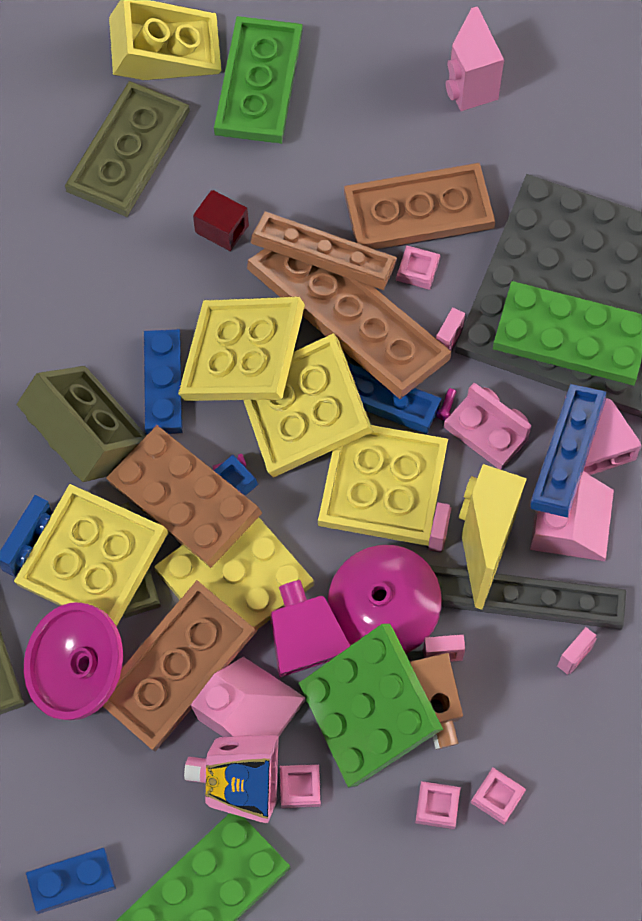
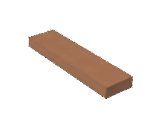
M266 211L263 213L251 238V244L382 290L385 289L397 260L395 256Z

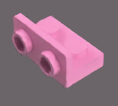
M473 383L468 389L467 397L445 420L444 428L495 467L502 470L528 441L531 424L519 410L510 409L501 403L498 396L492 390L486 387L481 388L476 383Z

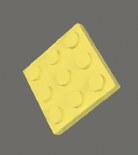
M301 298L203 300L178 394L184 401L282 400L305 306Z
M334 333L293 352L282 400H243L267 471L273 478L373 432L340 342Z
M371 425L372 433L332 451L318 517V526L429 546L447 449V438Z
M69 484L14 582L19 587L59 606L76 602L98 607L108 614L117 627L169 532L160 524Z
M259 517L212 568L208 567L184 545H181L154 566L156 573L179 600L198 580L256 630L271 620L272 611L285 607L279 590L281 585L301 580L304 592L314 586L313 578Z

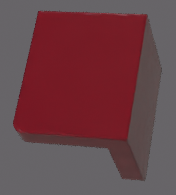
M211 190L193 214L195 232L230 252L249 226L247 207L215 190Z

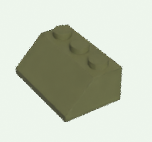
M86 366L36 373L16 404L25 414L29 423L37 428L48 441L49 446L61 456L70 467L72 473L82 482L107 477L147 436Z

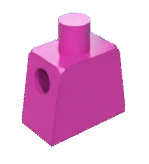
M301 580L292 581L279 587L285 607L271 612V624L280 678L325 664L350 647L324 596L307 600Z

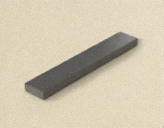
M429 565L438 579L442 594V607L621 630L624 626L626 589L496 573L483 610L475 608L468 570Z

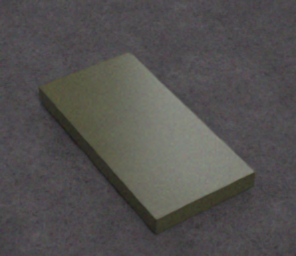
M129 81L65 184L66 192L128 217L190 112L189 105Z

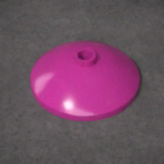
M377 545L357 552L343 563L331 582L328 593V605L350 646L379 625L391 624L405 654L423 644L425 637H429L435 629L441 613L442 594L434 571L422 557L400 546ZM382 589L387 592L385 599L382 601L374 600L376 591Z
M74 602L55 608L39 622L26 648L24 678L31 699L42 712L56 719L79 720L95 713L107 702L119 681L123 663L122 641L113 620L98 607Z

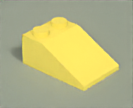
M120 0L111 13L109 24L113 75L140 80L213 75L219 74L222 71L216 13L151 0Z
M485 464L482 465L478 478L470 477L464 494L465 500L459 514V519L465 520L461 535L475 608L483 610L513 527L527 478Z

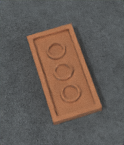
M480 163L344 186V196L355 243L372 249L494 229L495 218Z
M158 425L106 477L112 486L157 524L164 526L170 535L210 568L262 514V511L256 504Z
M196 580L122 667L116 688L103 707L150 749L156 752L192 709V702L214 673L228 666L257 630Z

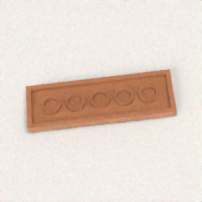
M265 248L248 260L247 269L279 297H300L305 304L302 316L325 336L334 333L340 342L342 350L399 399L450 360L452 351L373 286Z

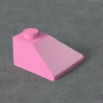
M242 657L214 673L192 702L191 707L200 722L222 737L280 736L306 701V698L253 662Z

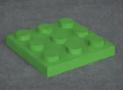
M391 624L379 625L299 682L348 788L360 785L443 730Z

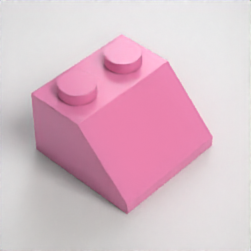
M478 6L471 8L452 45L451 60H448L447 63L449 80L445 83L449 98L456 100L460 111L477 107L499 98L504 58Z
M583 471L568 518L535 510L530 550L605 561L614 490Z

